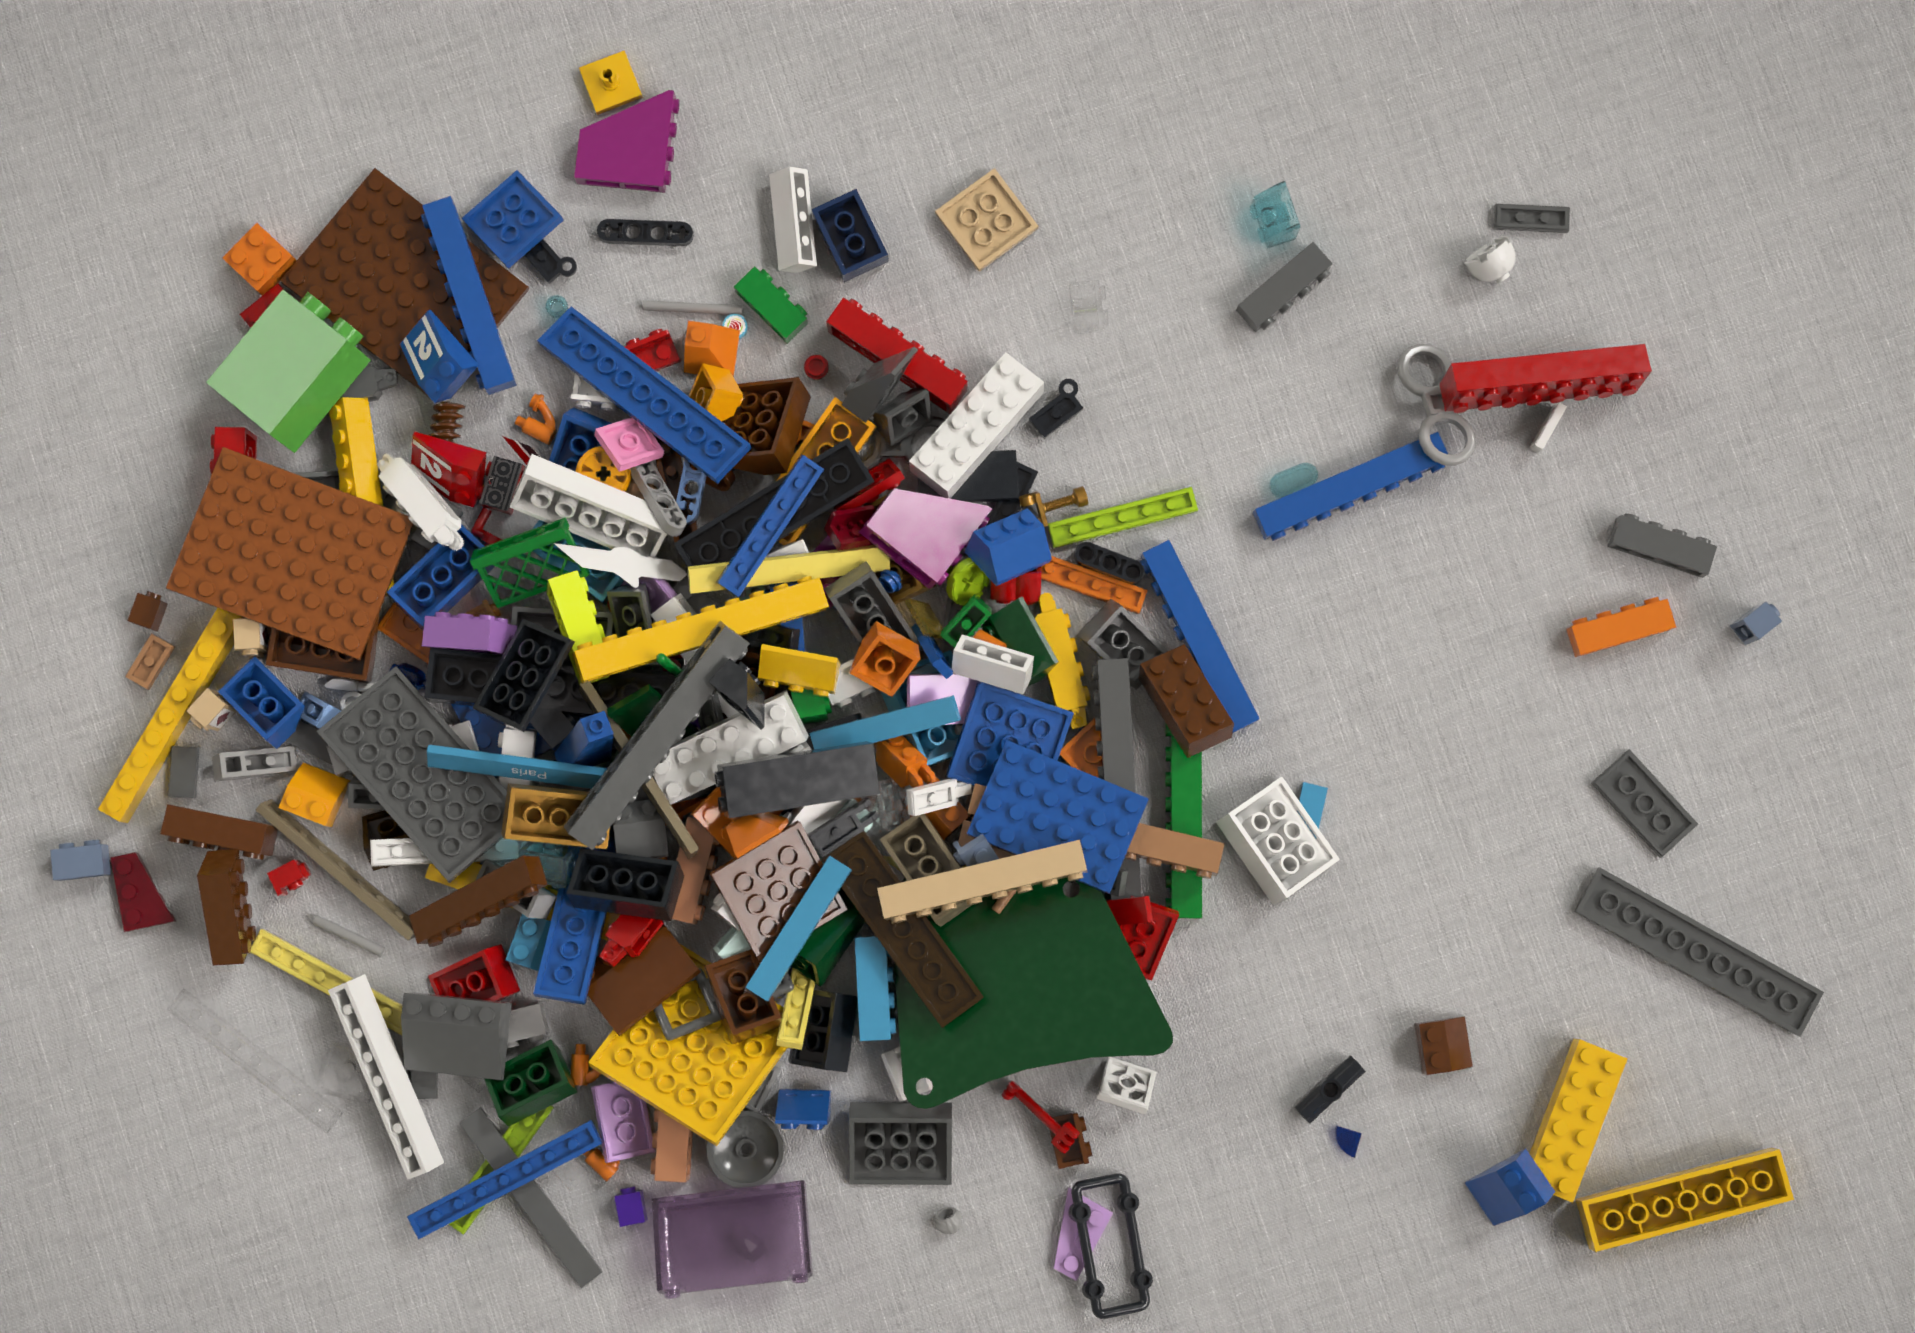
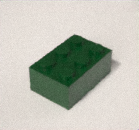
M551 1039L506 1061L504 1080L484 1078L498 1117L508 1127L577 1093L562 1052Z

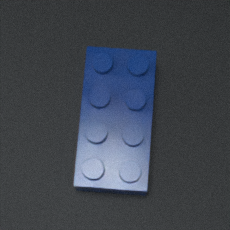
M462 524L461 528L457 531L464 540L462 549L454 551L449 546L437 543L387 591L390 600L422 631L424 630L425 616H435L436 612L447 613L482 580L478 570L473 569L470 559L473 551L484 547V545ZM491 565L485 567L487 573H489L495 566Z

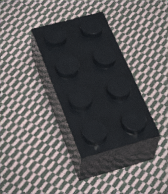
M581 848L566 894L574 908L672 921L685 875L678 861Z

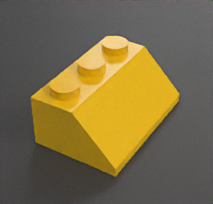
M762 644L758 679L764 681L763 685L767 687L778 688L780 684L789 686L788 690L803 693L804 689L814 691L813 695L828 697L829 694H835L841 664L839 659L835 657Z

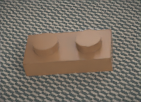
M151 633L125 677L150 690L175 646Z

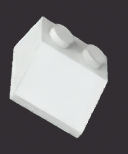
M854 659L840 665L835 694L828 695L833 707L838 705L839 709L853 703V698L859 695L865 698L876 692L875 687L850 674Z

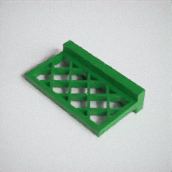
M566 517L473 551L470 563L474 570H478L497 608L547 591L548 580L541 578L544 569L558 573V576L570 573L564 570L567 560L576 562L566 553L553 548L555 542L566 539L568 545L577 546L569 531L570 525ZM540 549L548 552L545 561L530 557L532 551ZM550 554L565 559L561 568L547 563ZM517 557L524 560L522 569L507 565L509 559ZM527 562L542 567L538 576L524 571ZM578 564L581 570L578 572L580 578L589 576L588 568H582ZM493 565L501 568L499 578L488 575L485 567ZM505 570L519 575L515 585L501 580ZM521 577L534 581V587L528 590L519 587L518 584ZM498 585L513 590L511 596L501 599L496 591Z

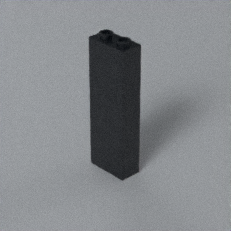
M868 741L718 764V771L714 773L716 786L720 787L721 797H718L719 811L724 813V816L727 818L880 794L873 743Z

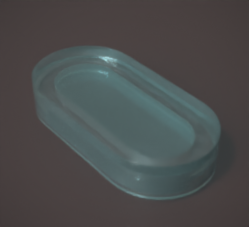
M1310 463L1298 464L1276 473L1270 480V490L1276 497H1285L1315 484L1318 479V471Z

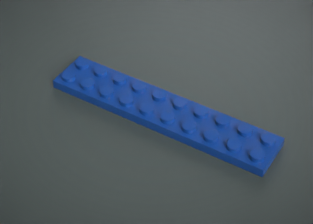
M572 306L537 340L543 349L715 483H718L751 449L749 442Z

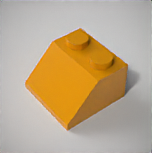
M702 363L689 397L722 422L734 416L737 407H740L743 394L729 369Z
M302 763L288 783L278 808L324 826L332 827L351 780Z

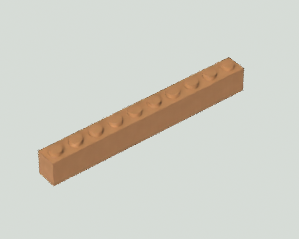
M974 785L968 809V817H971L972 820L987 786ZM1139 823L1124 859L1136 861V858L1146 859V864L1161 867V864L1171 865V870L1186 873V870L1195 871L1198 877L1211 879V876H1217L1225 843Z

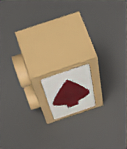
M246 618L233 619L234 650L241 652L243 656H249L250 659L254 656L258 659L264 658V654H268L271 627Z
M209 688L187 709V712L192 715L190 720L200 729L204 728L206 731L211 729L217 732L237 711L219 692Z

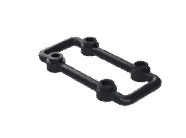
M1115 1173L1076 1182L1071 1189L1073 1204L1069 1208V1217L1077 1223L1086 1274V1281L1082 1286V1292L1087 1299H1090L1093 1314L1099 1319H1108L1145 1310L1150 1304L1148 1288L1152 1285L1153 1277L1144 1267L1135 1211L1139 1206V1199L1135 1194L1131 1193L1128 1178L1121 1173ZM1119 1183L1121 1194L1117 1198V1207L1125 1213L1135 1269L1131 1274L1130 1282L1134 1288L1138 1289L1140 1301L1102 1309L1100 1298L1104 1295L1105 1287L1096 1278L1087 1220L1091 1216V1209L1088 1204L1083 1202L1082 1191Z

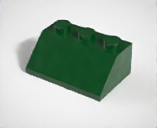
M1023 597L1016 599L991 615L981 626L983 631L1006 643L1007 648L1034 656L1032 676L1028 686L1041 681L1059 662Z

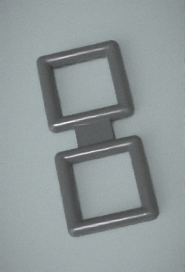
M699 968L701 973L691 981H697L711 1013L672 1029L664 1008L660 1004L653 1011L665 1039L668 1041L721 1020L709 979L706 978L701 968ZM788 971L781 981L782 984L778 985L773 993V998L791 992L794 989V984Z

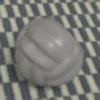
M944 1207L937 1212L935 1218L937 1230L943 1234H954L960 1229L962 1213L954 1207Z

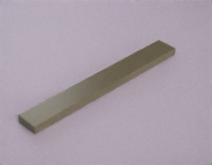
M591 682L581 683L579 692L592 712L596 714L605 711L614 733L613 744L620 753L629 740L619 725L608 716V708ZM652 777L648 783H643L641 787L688 859L697 855L699 847Z
M270 799L259 804L256 811L378 916L408 941L415 937L410 917L289 813L278 808L279 805L275 801Z

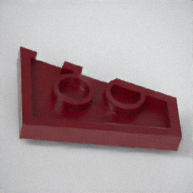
M134 852L110 857L124 932L176 922L173 914L170 913L162 894L159 893L152 881L153 878L139 853Z

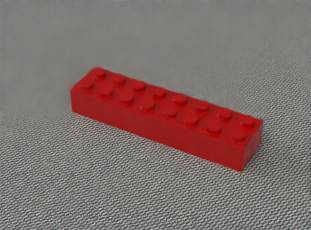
M1638 344L1451 363L1439 386L1445 412L1454 411L1455 413H1462L1468 409L1478 408V410L1484 411L1496 406L1511 408L1517 404L1525 403L1528 406H1532L1545 401H1550L1551 403H1559L1565 399L1581 401L1593 396H1598L1599 398H1607L1613 394L1629 396L1638 391L1652 370L1646 345Z

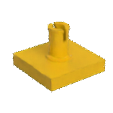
M625 50L579 67L597 115L643 98Z

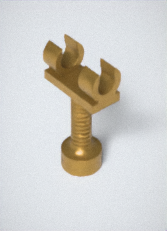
M1083 486L1073 489L1071 496L1068 495L1047 503H1042L1040 493L1037 491L1019 497L1022 507L1036 504L1039 516L1036 518L1044 527L1048 526L1046 512L1063 508L1070 504H1076L1078 508L1089 505Z

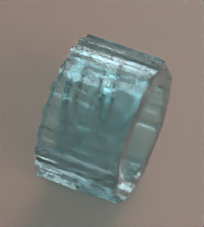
M550 296L546 301L545 308L553 318H560L568 310V303L562 296ZM554 303H562L563 308L560 312L552 310Z

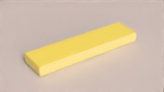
M792 968L790 978L794 984V989L786 995L776 1046L802 1050L815 982L797 972L795 968Z

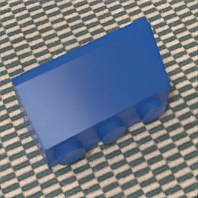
M1028 508L973 531L965 553L996 586L1051 562L1052 559L1044 525Z
M255 656L218 691L276 749L296 731L305 707Z

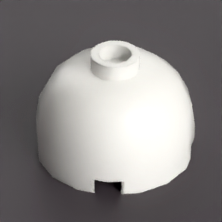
M1507 236L1495 239V245H1483L1467 257V262H1464L1474 278L1483 282L1496 280L1497 283H1500L1510 276L1509 271L1514 267L1516 256L1514 247Z

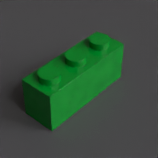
M754 266L734 286L735 293L788 344L808 324L806 317L808 313L798 303L794 306L788 300L790 295L781 286L776 288L771 283L773 278L764 269L759 271Z

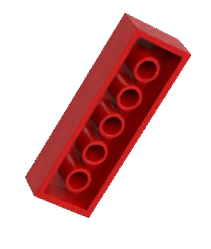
M843 297L826 321L828 333L873 363L912 347L917 348L918 351L899 381L911 389L913 387L926 389L929 392L930 402L951 414L967 392L968 381L965 380L966 375L956 368L951 370L944 365L945 361L939 356L933 354L931 357L925 353V348L914 340L909 342L903 338L904 334L899 329L893 326L888 328L882 324V318L873 312L869 315L863 311V306L856 300L851 298L848 301Z

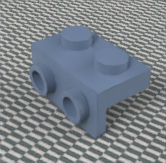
M983 834L962 847L958 841L953 843L957 850L953 855L961 867L965 864L968 867L999 859Z

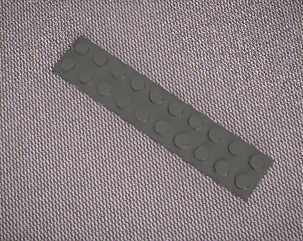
M1600 867L1597 868L1574 911L1798 1037H1801L1824 994L1823 991Z

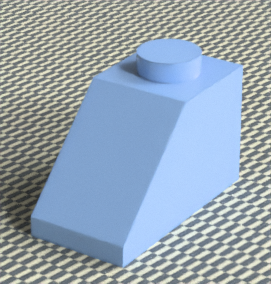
M306 691L300 699L305 705L301 718L318 728L324 726L342 711Z

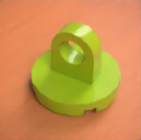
M971 558L959 561L954 567L950 565L946 571L949 574L946 578L948 580L946 587L948 597L953 602L962 606L974 594L980 598L983 595L981 591L984 586L987 587L990 579Z

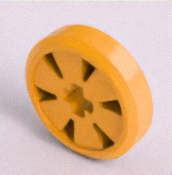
M602 446L592 448L584 453L576 466L577 473L626 492L631 483V468L619 472ZM602 467H607V471L611 472V476L606 477V481H601V477H597V471H601Z

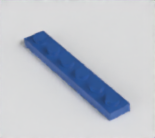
M804 455L799 457L717 580L718 584L737 597L741 595L824 469Z

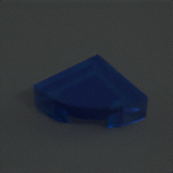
M1336 1126L1335 1137L1339 1147L1347 1155L1355 1158L1362 1133Z

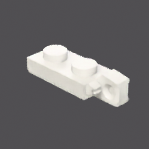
M946 779L907 789L908 814L917 816L956 806L957 802H959L958 797L972 794L971 784L957 782V779Z

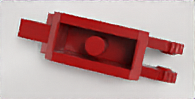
M621 914L616 921L611 923L605 934L608 942L599 955L605 963L614 967L625 955L630 957L639 956L664 924V921Z

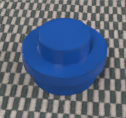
M885 569L880 573L881 577L878 580L886 592L893 593L902 588L901 578L895 571Z

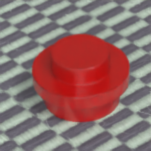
M812 355L806 359L804 371L809 378L819 380L828 373L829 365L823 356Z

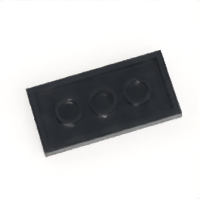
M1016 450L991 451L950 499L971 503L1019 500ZM918 478V493L942 497Z

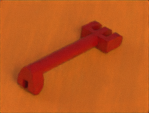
M1009 1082L1006 1086L1007 1089L1001 1094L1002 1097L1006 1100H1011L1014 1097L1020 1100L1056 1135L1051 1143L1060 1152L1066 1154L1069 1146H1072L1074 1143V1139H1077L1079 1136V1131L1070 1122L1063 1124L1061 1127L1016 1082Z

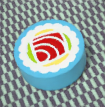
M731 314L723 321L724 327L740 330L739 339L746 335L748 325L743 316Z

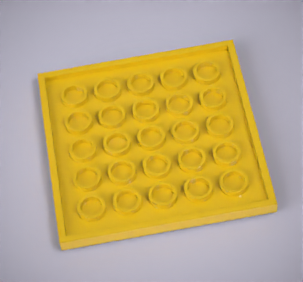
M681 945L695 965L703 970L708 979L705 965L711 963ZM696 980L685 984L661 1003L672 1029L711 1013ZM776 1003L782 1018L784 1007ZM652 1010L620 1036L613 1029L588 1063L591 1068L717 1147L788 1047L776 1046L779 1028L731 1045L722 1020L668 1041L665 1039Z

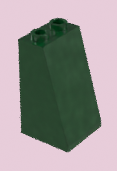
M840 888L838 893L848 910L816 928L791 965V968H795L797 972L809 980H813L820 987L824 984L865 923V920L842 888Z

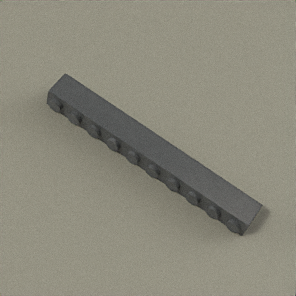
M722 621L718 622L566 822L564 828L568 834L591 850L596 845L599 846L603 843L608 829L611 825L619 822L623 814L622 811L627 804L630 805L635 801L638 796V790L643 783L646 784L651 780L654 774L653 770L659 763H663L670 753L669 749L674 742L677 743L682 739L685 734L684 729L690 721L694 722L700 715V708L703 704L714 697L716 689L709 681L729 659L736 662L745 656L748 651L747 646L750 644L747 640Z
M1128 658L1096 660L1097 665H1092L1093 680L1098 682V690L1093 691L1094 706H1099V716H1095V729L1100 731L1101 741H1096L1097 756H1102V766H1098V778L1136 793ZM1136 858V861L1124 859L1120 869L1128 871L1124 896L1118 897L1105 893V900L1141 896L1139 858Z

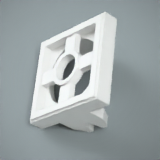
M1108 1057L1098 1086L1097 1099L1146 1115L1156 1071ZM1118 1072H1125V1073H1126V1074L1120 1075V1077H1119V1076H1116V1075H1113L1114 1073H1118ZM1134 1076H1136L1140 1081H1142L1143 1084L1138 1083L1137 1079ZM1121 1080H1131L1134 1083V1087H1125ZM1108 1082L1118 1085L1121 1095L1113 1093ZM1134 1091L1143 1093L1139 1099L1128 1098L1129 1093Z

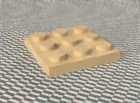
M995 168L935 211L936 216L979 272L1039 228Z

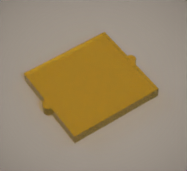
M906 599L904 602L922 634L944 640L940 635L943 628L929 603Z

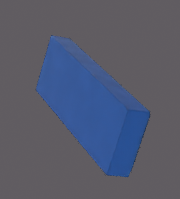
M920 622L915 623L911 628L931 664L948 679L953 675V670L937 642Z

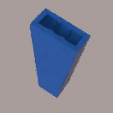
M605 711L582 718L577 722L555 751L554 755L557 762L593 767L611 760L614 733Z

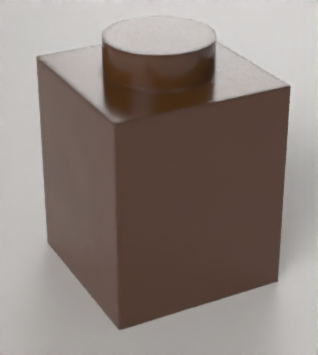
M147 591L146 595L137 593L127 621L158 632L168 603L161 601V595Z

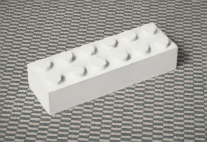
M1005 352L909 460L910 472L939 495L950 499L1044 393V382Z
M533 454L517 485L510 508L547 523L566 517L571 533L611 549L617 547L630 548L641 556L655 558L667 535L660 527L645 500Z
M785 690L764 700L765 727L762 730L742 714L737 713L677 743L675 742L669 749L670 753L663 763H659L653 770V776L669 803L678 802L716 784L714 773L718 771V764L776 756L807 741L809 735L787 691Z

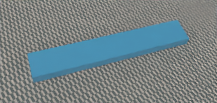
M952 695L813 731L810 733L814 749L865 741L875 743L957 722L961 718L955 697Z
M828 857L748 982L747 989L766 1001L770 1000L852 869L833 857Z

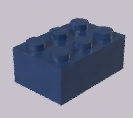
M857 189L811 209L813 219L844 282L889 262L888 253Z

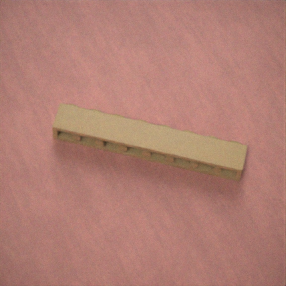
M1076 840L880 887L877 890L884 919L891 920L893 924L906 921V916L916 914L917 917L931 915V910L941 908L942 911L953 910L957 908L956 904L967 902V905L978 904L982 902L983 897L991 895L992 899L1008 896V891L1016 889L1018 893L1033 890V885L1041 883L1043 887L1057 885L1058 879L1068 877V881L1084 878L1083 873H1088L1081 842Z

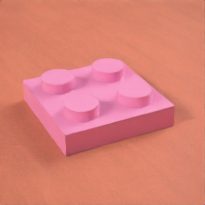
M632 417L595 430L594 436L619 472L663 457L664 450L654 435Z

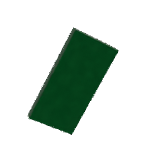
M648 684L607 709L608 716L632 737L662 696ZM689 723L684 729L685 734L682 739L699 730Z

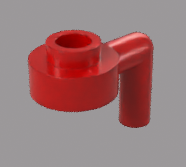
M483 507L471 529V534L485 541L484 546H487L502 539L483 530L492 511Z

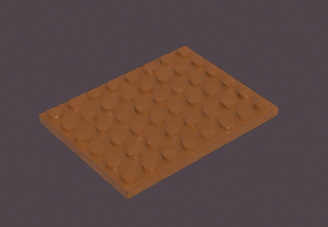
M223 447L166 589L361 660L414 524L408 519L409 516Z

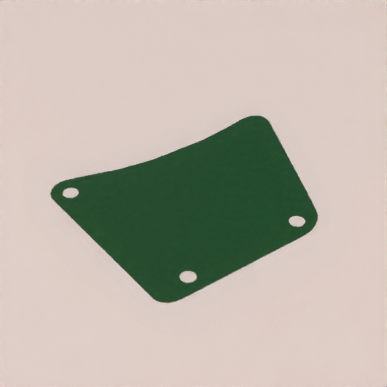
M1067 877L1058 879L1057 885L1043 887L1041 883L1033 885V890L1018 893L1016 891L1000 914L992 909L998 899H992L991 895L983 897L981 903L970 906L941 927L934 922L930 915L926 916L984 998L941 1028L894 962L903 1090L908 1102L917 1108L928 1109L987 1082L1026 1069L1087 1058L1153 1056L1162 1054L1171 1047L1173 1043L1172 1030L1100 890L1076 881L1080 886L1078 895L1067 897L1063 892V886L1068 882ZM922 1078H927L932 1082L933 1088L928 1095H920L916 1090V1084Z

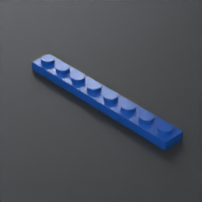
M592 1120L417 1210L408 1215L407 1218L417 1238L421 1239L601 1145L603 1142Z

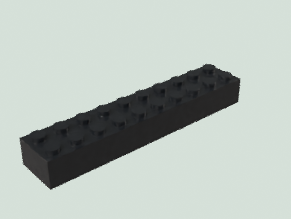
M430 647L424 698L428 702L474 706L502 654ZM564 661L538 708L561 710L564 715L569 712L572 716L588 717L594 713L579 692V683L571 661ZM633 668L609 675L608 678L592 682L591 684L606 707L609 708L648 684L663 696L676 677L669 671Z

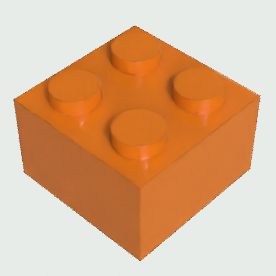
M258 223L222 257L262 296L276 284L280 283L281 278L297 261Z

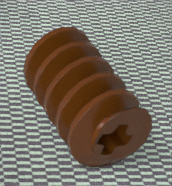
M440 402L433 405V410L438 413L433 414L431 418L437 423L431 424L430 429L436 433H431L429 436L453 442V439L461 438V435L454 431L455 429L462 428V425L458 424L456 420L464 419V416L459 414L458 410L465 409L466 406L452 402Z

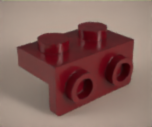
M873 505L858 506L845 510L839 509L831 513L824 530L838 551L874 545L859 533L874 513L875 508Z

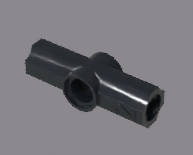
M1349 1055L1326 1078L1320 1080L1318 1085L1294 1108L1310 1124L1327 1107L1338 1100L1342 1093L1366 1071ZM1332 1082L1336 1086V1092L1333 1096L1328 1097L1324 1093V1086Z

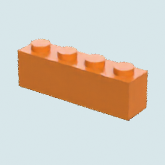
M1659 597L1644 600L1645 605L1635 607V603L1620 607L1621 612L1612 614L1611 610L1596 614L1597 619L1588 621L1587 617L1572 621L1573 626L1566 630L1574 656L1579 657L1676 628L1668 599L1660 601Z

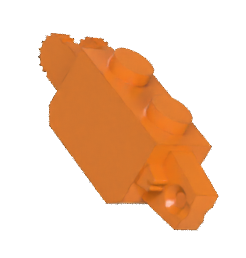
M903 735L873 743L876 749L878 766L901 788L907 785L915 788L923 786V781L927 784L937 781L935 773L927 765V758Z

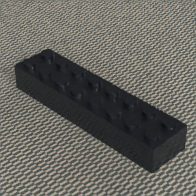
M849 438L812 459L813 462L824 470L776 542L875 483ZM787 475L675 542L674 545L687 567L730 562Z

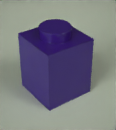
M635 1186L620 1189L621 1194L614 1196L619 1226L623 1227L646 1222L648 1219L643 1190L636 1191Z

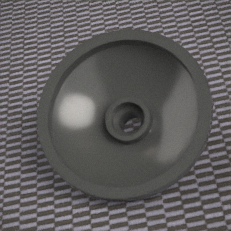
M742 1111L717 1147L707 1142V1158L711 1169L721 1181L736 1188L748 1189L766 1183L778 1171L784 1155L783 1139L777 1126L768 1117L754 1111ZM743 1144L751 1146L750 1153L742 1151Z

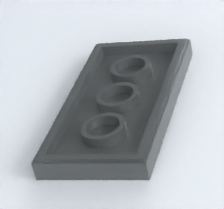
M1630 749L1625 751L1591 782L1659 858H1662L1698 825L1692 816Z

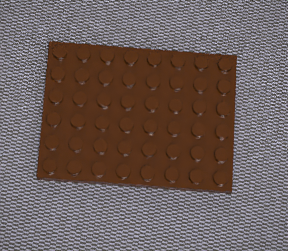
M374 168L280 281L300 298H303L307 292L312 294L332 311L327 316L328 320L335 323L341 317L364 336L359 344L391 369H395L400 376L429 397L418 385L400 346V343L424 314L431 310L467 352L472 351L469 342L464 343L460 329L464 328L462 320H457L453 312L452 306L456 305L454 297L449 298L444 285V283L448 282L446 273L442 275L436 261L440 259L438 251L433 252L429 237L433 235L430 228L426 229L421 218V214L425 213L423 204ZM467 239L498 328L529 291V287Z

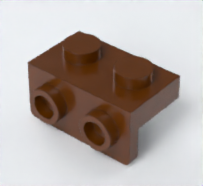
M1077 1111L1052 1117L1061 1127L1063 1124L1070 1122L1080 1133L1077 1139H1074L1075 1141L1072 1146H1069L1066 1154L1060 1152L1053 1145L1058 1169L1088 1164V1157L1093 1155L1090 1142H1084L1082 1132L1087 1131L1084 1117H1079ZM1050 1130L1051 1139L1053 1140L1056 1135Z

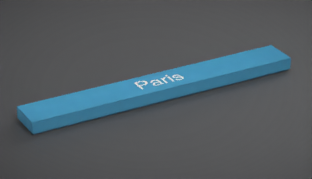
M428 745L427 749L428 767L590 789L595 786L607 770V768L437 745Z

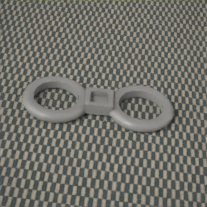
M1416 344L1408 347L1400 355L1397 369L1403 386L1412 394L1422 398L1427 414L1418 432L1419 443L1424 453L1437 463L1447 466H1456L1464 463L1473 455L1476 446L1473 428L1461 415L1453 411L1445 412L1439 385L1425 387L1418 384L1412 379L1408 368L1412 357L1427 355L1434 358L1440 364L1444 377L1451 365V361L1441 349L1430 344ZM1438 422H1449L1458 427L1465 440L1463 451L1451 455L1442 453L1435 448L1430 440L1432 425Z

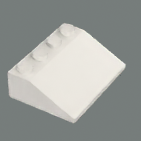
M1280 777L1216 821L1273 906L1288 898L1340 860L1283 777Z

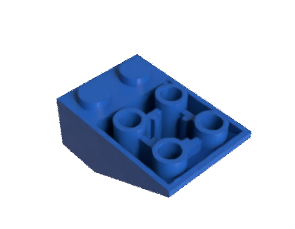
M779 1090L775 1124H781V1129H796L799 1124H807V1129L821 1130L830 1122L831 1090Z

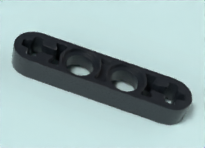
M604 219L597 226L599 238L608 244L687 246L694 238L692 227L688 223L681 221ZM607 226H611L612 230L620 231L619 226H622L623 238H619L620 235L617 232H612L610 237H606L602 230H606ZM631 226H636L640 229V234L636 238H629L626 235L627 229ZM655 227L664 229L665 234L661 239L652 238L651 231ZM672 227V233H680L681 229L684 228L689 235H685L684 239L681 240L679 235L671 234L672 240H668V228Z

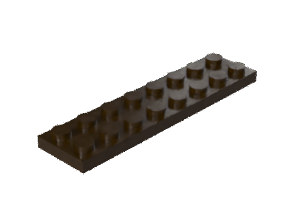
M865 831L845 842L822 859L823 863H825L828 857L831 856L852 869L841 888L941 1028L984 998L926 916L917 917L916 914L906 916V921L893 924L891 920L884 919L877 888L901 883V881Z

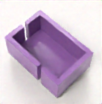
M436 612L435 616H425L422 646L481 653L492 652V654L503 655L517 630V626L508 624V619L495 618V616L490 615L475 617L471 614L458 613L457 615H451L450 613Z

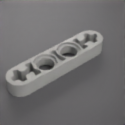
M650 461L632 467L631 476L662 530L670 536H680L686 526V518L654 463ZM647 483L655 485L657 489L650 488ZM657 502L666 504L668 508L660 506Z

